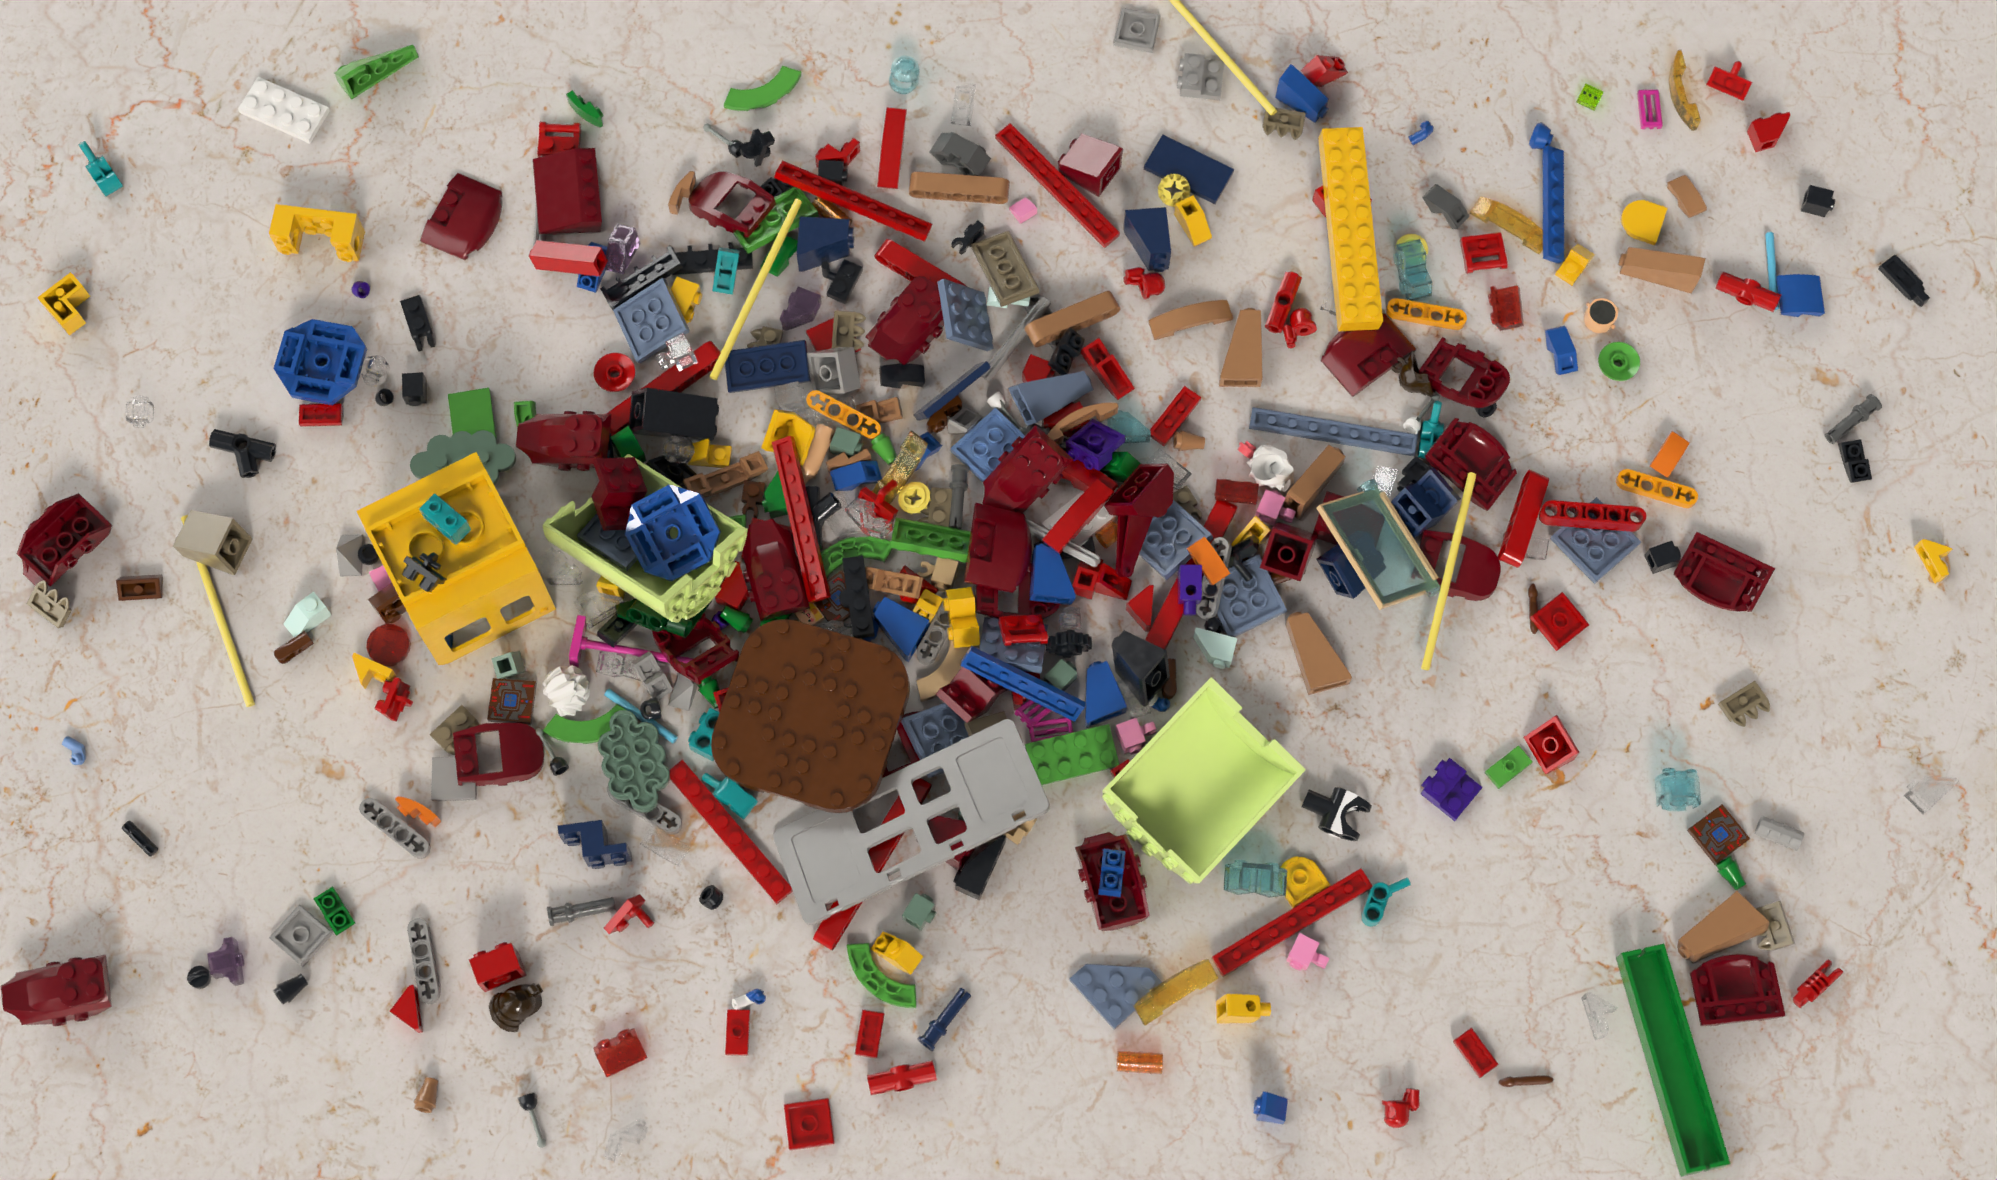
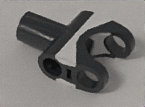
M1335 787L1330 798L1309 789L1302 808L1322 816L1318 828L1323 832L1337 838L1358 841L1360 834L1348 825L1345 816L1350 811L1369 813L1372 805L1355 793Z

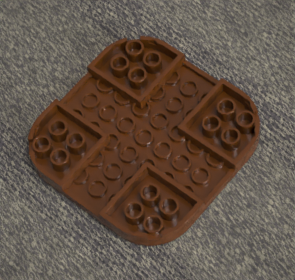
M780 619L763 624L744 643L712 734L711 748L717 766L727 778L739 784V786L801 802L806 806L822 811L846 813L853 811V809L862 804L865 805L876 794L888 763L887 758L899 722L902 721L908 703L910 682L905 666L893 651L879 644L795 620Z

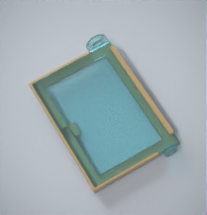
M1371 479L1357 488L1358 493L1320 504L1317 507L1318 512L1379 610L1427 594L1428 597L1436 595L1440 592V585L1436 580L1438 578L1437 574L1386 493L1379 490L1375 479Z

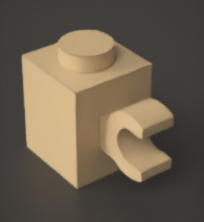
M937 557L935 566L925 561L921 562V567L926 568L928 571L926 573L918 572L919 576L923 577V579L931 577V584L939 589L938 591L940 592L953 589L959 569L958 561Z

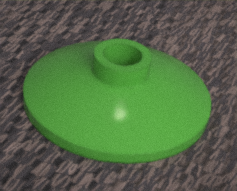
M1613 342L1601 350L1598 364L1603 374L1615 381H1625L1635 376L1638 372L1640 357L1637 351L1629 344ZM1614 362H1619L1621 366H1616Z

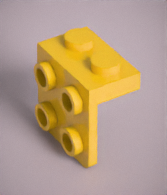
M774 409L761 448L765 451L774 452L773 441L793 436L800 465L802 466L808 456L811 442L815 436V427L795 412Z

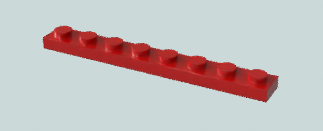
M1011 123L995 135V139L1104 248L1120 236V232Z
M783 160L775 172V179L924 242L933 224Z
M787 436L773 441L772 446L809 603H814L831 596L795 439L793 436Z
M683 759L669 770L672 783L777 905L793 892L789 883Z
M1362 868L1215 954L1211 959L1224 977L1367 892L1373 885Z

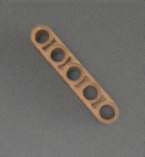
M913 172L910 175L909 195L922 199L1005 204L1008 202L1010 182L1000 177Z
M1105 291L1034 320L1024 330L1034 347H1040L1062 338L1069 328L1077 332L1116 315L1121 308L1111 291Z

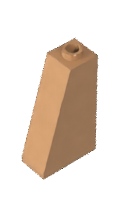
M1628 247L1626 253L1621 254L1618 265L1621 266L1620 274L1692 293L1701 278L1706 258Z
M1254 308L1240 310L1220 375L1219 387H1261V310Z
M1328 445L1287 492L1283 507L1296 511L1295 517L1300 520L1343 465L1346 458L1344 453L1339 448Z
M1295 612L1289 615L1285 625L1308 695L1350 684L1351 674L1309 613Z
M1736 891L1678 940V952L1684 959H1689L1692 963L1698 962L1764 933L1768 929L1769 921Z

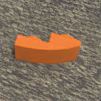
M1671 431L1649 466L1668 478L1690 442Z
M1202 537L1186 548L1196 565H1202V571L1210 585L1216 584L1230 574L1206 537Z
M397 796L395 798L399 804L396 808L405 817L409 814L414 819L418 815L426 825L431 823L434 827L441 822L437 815L422 804L405 797Z

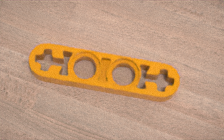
M1399 298L1391 299L1386 308L1387 315L1392 319L1452 330L1462 329L1467 320L1466 313L1460 309ZM1394 305L1398 306V312H1394ZM1405 307H1408L1406 314H1404ZM1411 309H1420L1422 315L1418 317L1413 316ZM1439 312L1442 315V319L1434 320L1431 317V313ZM1446 314H1449L1448 321L1446 322ZM1455 316L1459 317V323H1455Z
M811 391L807 395L806 401L812 410L868 439H874L880 435L881 426L876 420L820 391ZM819 395L820 401L824 403L826 399L830 401L826 404L825 411H822L823 406L819 403H816L815 406L812 405L813 402L810 398ZM833 404L840 406L841 411L837 416L829 414L828 409ZM851 414H856L859 417L858 424L854 426L849 425L847 422V417ZM863 418L867 420L865 422L867 426L876 425L877 433L869 435L868 430L862 427V431L858 430L862 425Z
M1630 469L1622 470L1616 478V484L1622 490L1679 507L1691 508L1698 500L1697 491L1691 487ZM1625 476H1628V484L1624 483L1623 478ZM1636 479H1639V481H1638V483H1637V485H1636V487H1635V486H1634V484L1636 483L1635 480H1636ZM1641 482H1650L1652 484V489H1643L1641 486ZM1669 487L1673 495L1665 496L1662 493V488ZM1678 491H1680V493L1678 494L1679 497L1676 499L1675 496L1677 495ZM1686 494H1689V495H1690V496H1689V498H1690V501H1689V502L1685 501V500H1686V497H1684V496H1685Z

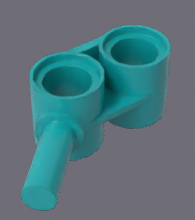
M86 141L79 143V147L89 160L88 165L85 167L105 197L122 188V183L103 156L96 157Z
M1434 401L1431 418L1428 421L1423 420L1418 458L1426 459V453L1444 432V423L1439 421L1442 402Z
M708 773L703 774L702 780L715 788L713 795L728 806L730 804L729 808L740 818L745 819L758 803L751 794L729 778L725 777L724 780L719 781Z
M1408 877L1389 886L1381 882L1373 885L1368 893L1361 914L1362 922L1365 925L1373 927L1379 924L1392 893L1411 885ZM1381 890L1385 898H1376L1374 891ZM1367 911H1375L1378 915V918L1370 919L1367 915Z

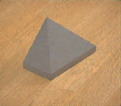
M964 407L949 419L948 433H966L981 421L983 416Z
M363 534L341 535L336 547L341 577L362 576V562L358 558V550L363 546Z
M679 673L668 705L689 711L698 687L697 684Z

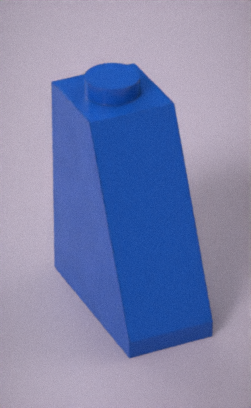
M1290 64L1279 78L1275 98L1295 111L1306 113L1305 117L1316 123L1320 117L1323 118L1328 112L1327 104L1329 99L1297 68Z
M1047 544L1036 545L1032 552L1029 600L1072 605L1076 594L1060 554Z
M884 597L882 602L878 601L873 609L874 619L904 660L909 662L930 626V621Z
M1101 661L1094 662L1087 668L1086 728L1122 715L1127 711V705L1107 661L1102 663Z

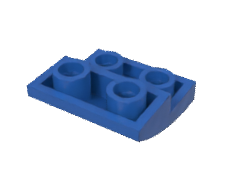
M1790 274L1778 275L1776 277L1778 294L1781 295L1779 300L1781 315L1799 317L1802 314L1820 317L1825 314L1820 276Z

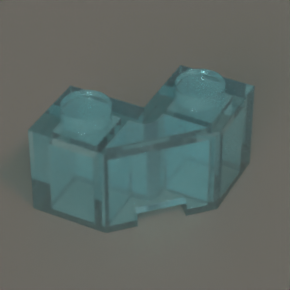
M1420 239L1397 244L1396 253L1393 254L1400 279V292L1405 294L1407 300L1411 301L1432 296V280L1426 269L1427 253Z
M1235 860L1232 864H1225L1224 891L1236 895L1256 893L1268 898L1286 896L1287 870L1279 867V864L1247 863L1245 860Z

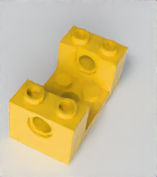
M275 204L269 235L278 252L285 255H290L291 253L299 254L303 232L309 235L325 234L331 237L330 242L335 247L336 254L340 260L345 262L359 261L365 230L357 214Z

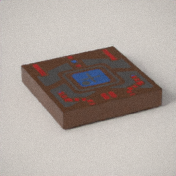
M842 570L827 580L831 597L814 602L833 629L850 618L849 608L843 607L839 601L840 593L846 590L845 576Z
M493 678L487 717L488 722L524 723L531 725L536 681Z
M1723 804L1687 830L1714 865L1750 840L1749 836Z

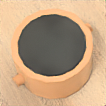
M1599 298L1586 304L1588 308L1584 313V323L1589 330L1595 333H1606L1611 328L1614 329L1616 327L1614 323L1617 320L1618 310L1612 301Z

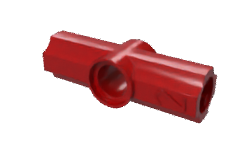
M1291 271L1284 274L1265 324V328L1272 333H1282L1302 280L1298 273ZM1280 300H1284V301H1286L1288 304L1283 305V304H1281L1279 301H1280Z
M1724 271L1716 285L1717 290L1734 296L1737 301L1744 305L1750 306L1754 304L1771 312L1775 311L1781 298L1780 294L1761 287L1760 283L1753 279L1745 278L1743 280Z
M933 1061L911 1066L909 1064L899 1065L890 1068L889 1071L867 1075L871 1095L893 1090L895 1092L905 1091L914 1088L915 1085L937 1081Z

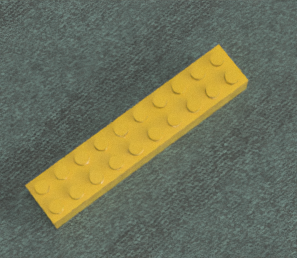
M1363 127L1324 128L1321 130L1318 141L1338 331L1378 330L1383 322Z

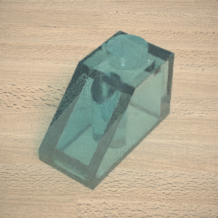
M1118 410V414L1107 419L1108 427L1125 435L1124 443L1150 442L1151 431L1129 412Z

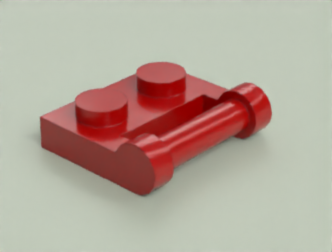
M539 122L538 157L580 148L581 123L570 125ZM547 132L573 133V137L546 135Z
M1501 232L1461 237L1460 244L1466 274L1473 273L1475 270L1491 268L1507 269L1508 262ZM1498 255L1497 260L1472 262V258Z
M1042 615L999 617V627L1004 646H1011L1012 643H1048V634L1044 627Z

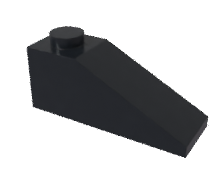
M1001 835L965 864L962 871H957L953 880L956 883V891L980 900L1006 843V836Z

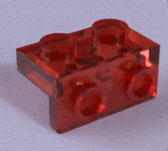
M1516 285L1502 289L1491 286V294H1488V299L1493 308V312L1490 313L1492 324L1496 325L1500 331L1524 326L1519 286Z
M1217 479L1214 492L1215 500L1256 505L1259 484Z
M634 1028L622 1030L616 1037L610 1040H601L593 1048L606 1078L647 1058Z

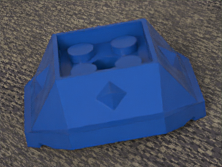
M311 319L295 328L292 327L284 331L273 369L292 398L334 405L357 387L367 347L353 326ZM327 361L326 365L319 366L321 362Z
M670 484L631 505L625 535L644 572L669 581H674L710 562L721 534V530L701 493ZM672 527L678 529V536L675 539L670 536V529Z

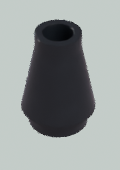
M299 974L276 985L277 988L273 992L284 1005L286 1002L290 1003L308 985V982L302 974Z

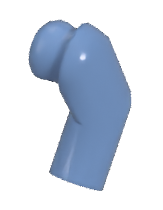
M69 736L65 737L62 745L72 751L70 762L73 765L83 764L86 760L85 746Z

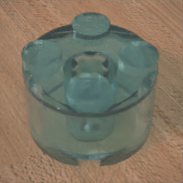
M1674 768L1663 769L1662 774L1655 778L1656 805H1661L1662 809L1666 811H1686V806L1691 805L1693 809L1697 808L1701 804L1700 780L1697 770L1676 771Z

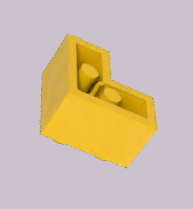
M71 272L37 297L69 336L86 324L75 308L88 299L90 295Z

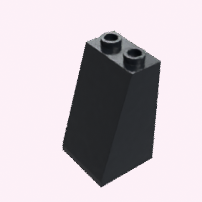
M653 388L632 391L629 428L633 434L695 441L704 439L714 440L717 434L715 422L719 412L718 398Z

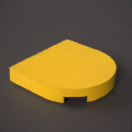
M1645 200L1631 202L1625 207L1621 215V225H1623V228L1630 237L1655 246L1668 208Z
M1295 856L1287 859L1281 865L1277 875L1278 886L1292 908L1330 886L1318 865L1313 860Z

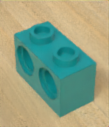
M719 247L712 291L733 295L739 250Z
M435 493L419 508L424 519L455 545L471 531L467 520Z
M709 708L708 712H704L700 717V726L697 731L691 733L688 742L691 751L714 761L711 748L714 728L710 727V723L717 721L720 712ZM703 739L710 741L706 747L699 746V742Z

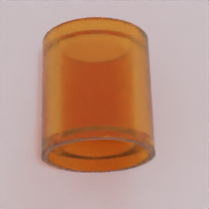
M1114 521L1109 522L1095 534L1099 543L1106 549L1117 541V524Z

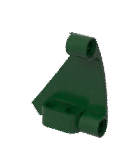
M638 599L617 604L615 609L617 617L656 632L663 629L686 638L710 603L692 618L687 620L682 618L678 623L668 620Z

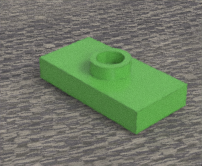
M1518 745L1487 769L1485 774L1500 789L1531 765L1532 760Z

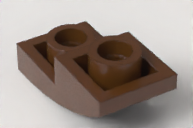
M958 395L930 417L927 422V432L931 434L942 431L947 426V417H953L962 409V401Z

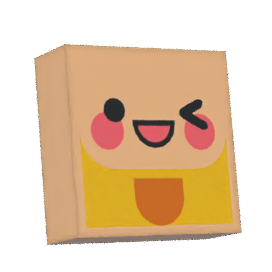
M809 603L810 609L795 612V616L800 622L816 626L824 620V616L814 603Z

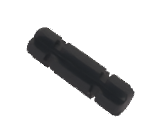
M127 821L122 826V830L148 856L151 857L158 851V847L133 822Z

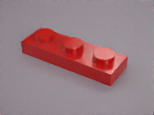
M1184 386L1148 431V436L1165 447L1201 401V397Z

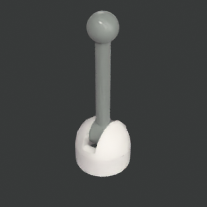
M998 391L992 395L987 403L993 409H1001L1024 434L1026 428L1021 427L1004 407L1005 398L1001 392Z
M1436 394V397H1431V401L1418 417H1410L1405 421L1403 427L1408 433L1417 434L1422 427L1421 418L1433 405L1434 401L1440 399L1439 394Z

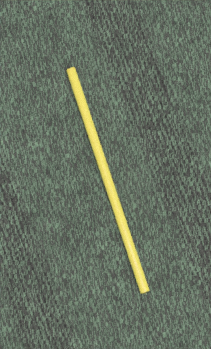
M1169 0L1266 111L1273 116L1277 112L1276 108L1180 0Z
M799 199L794 200L709 376L713 380L718 379L800 209L802 201Z
M1472 472L1468 473L1421 666L1423 670H1430L1476 479V474Z
M188 515L181 517L183 525ZM196 562L246 707H251L255 703L207 565Z

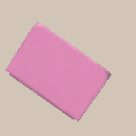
M1026 197L1009 207V210L1020 224L1037 214V207Z
M383 565L369 572L378 591L392 583Z

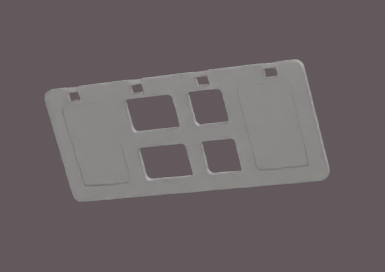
M1010 719L1002 720L882 778L876 794L869 802L897 790L905 808V813L866 833L860 832L853 814L855 809L846 813H830L818 809L777 829L774 832L773 838L803 920L809 925L817 924L841 910L844 911L891 888L897 883L919 875L964 851H969L1016 828L1024 822L1031 821L1047 813L1050 809V803L1014 722ZM942 768L951 787L950 792L921 805L913 788V782ZM955 807H959L967 830L941 844H936L928 825L929 820ZM1025 811L1026 816L1014 821V815ZM909 829H913L921 852L887 870L876 873L869 855V849ZM960 841L963 842L964 846L952 851L950 846ZM900 871L901 876L890 881L888 876ZM838 901L839 906L830 910L827 909V905Z

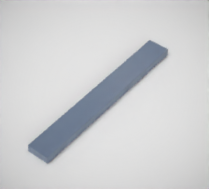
M1255 407L1252 408L1249 429L1408 456H1415L1418 438L1416 434Z

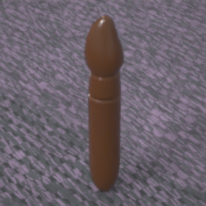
M1534 583L1528 589L1530 617L1538 611V591ZM1530 619L1531 632L1536 634L1538 628Z
M1545 1075L1514 1078L1510 1076L1499 1080L1498 1083L1504 1087L1544 1085L1553 1082L1554 1079L1551 1076Z

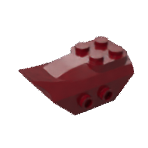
M924 276L915 277L899 297L896 296L892 300L891 307L887 312L883 311L880 314L878 322L865 336L869 340L868 347L886 360L896 359L905 365L917 359L921 353L925 354L931 345L930 342L934 338L937 339L943 332L944 320L938 285Z
M564 411V414H537L535 417L518 424L516 447L522 450L533 464L558 467V470L571 471V468H577L579 471H589L590 468H595L593 463L596 458H607L612 414H595L592 411H583L582 414H577L573 411Z
M1036 425L1023 438L1019 436L1011 444L1013 449L1010 452L1005 451L998 458L1000 463L983 481L985 492L982 504L1023 514L1038 497L1042 499L1050 491L1048 486L1051 483L1056 485L1063 477L1061 473L1074 459Z
M79 493L55 502L47 507L44 514L38 520L33 521L23 534L16 553L23 562V575L35 586L39 582L46 580L47 586L51 587L68 569L73 568L77 564L80 557L92 552L110 534L113 525Z
M774 519L750 524L742 551L747 569L743 570L745 582H750L752 589L748 590L750 601L756 603L760 621L810 609L798 556L795 553L790 531L780 527Z
M1107 832L1084 838L1083 844L1075 847L1081 869H1078L1080 881H1085L1087 888L1084 890L1087 903L1091 902L1098 930L1113 931L1135 925L1150 917L1144 889L1147 888L1146 878L1144 875H1140L1138 867H1141L1139 855H1134L1133 848L1126 834L1115 836ZM1104 849L1126 851L1121 897L1098 895Z
M106 954L85 959L81 957L70 958L68 962L61 964L60 962H50L46 964V967L17 972L10 981L1 985L3 1010L17 1017L21 1025L52 1024V1026H62L66 1024V1021L75 1020L76 1022L86 1021L89 1019V1016H94L112 1007Z

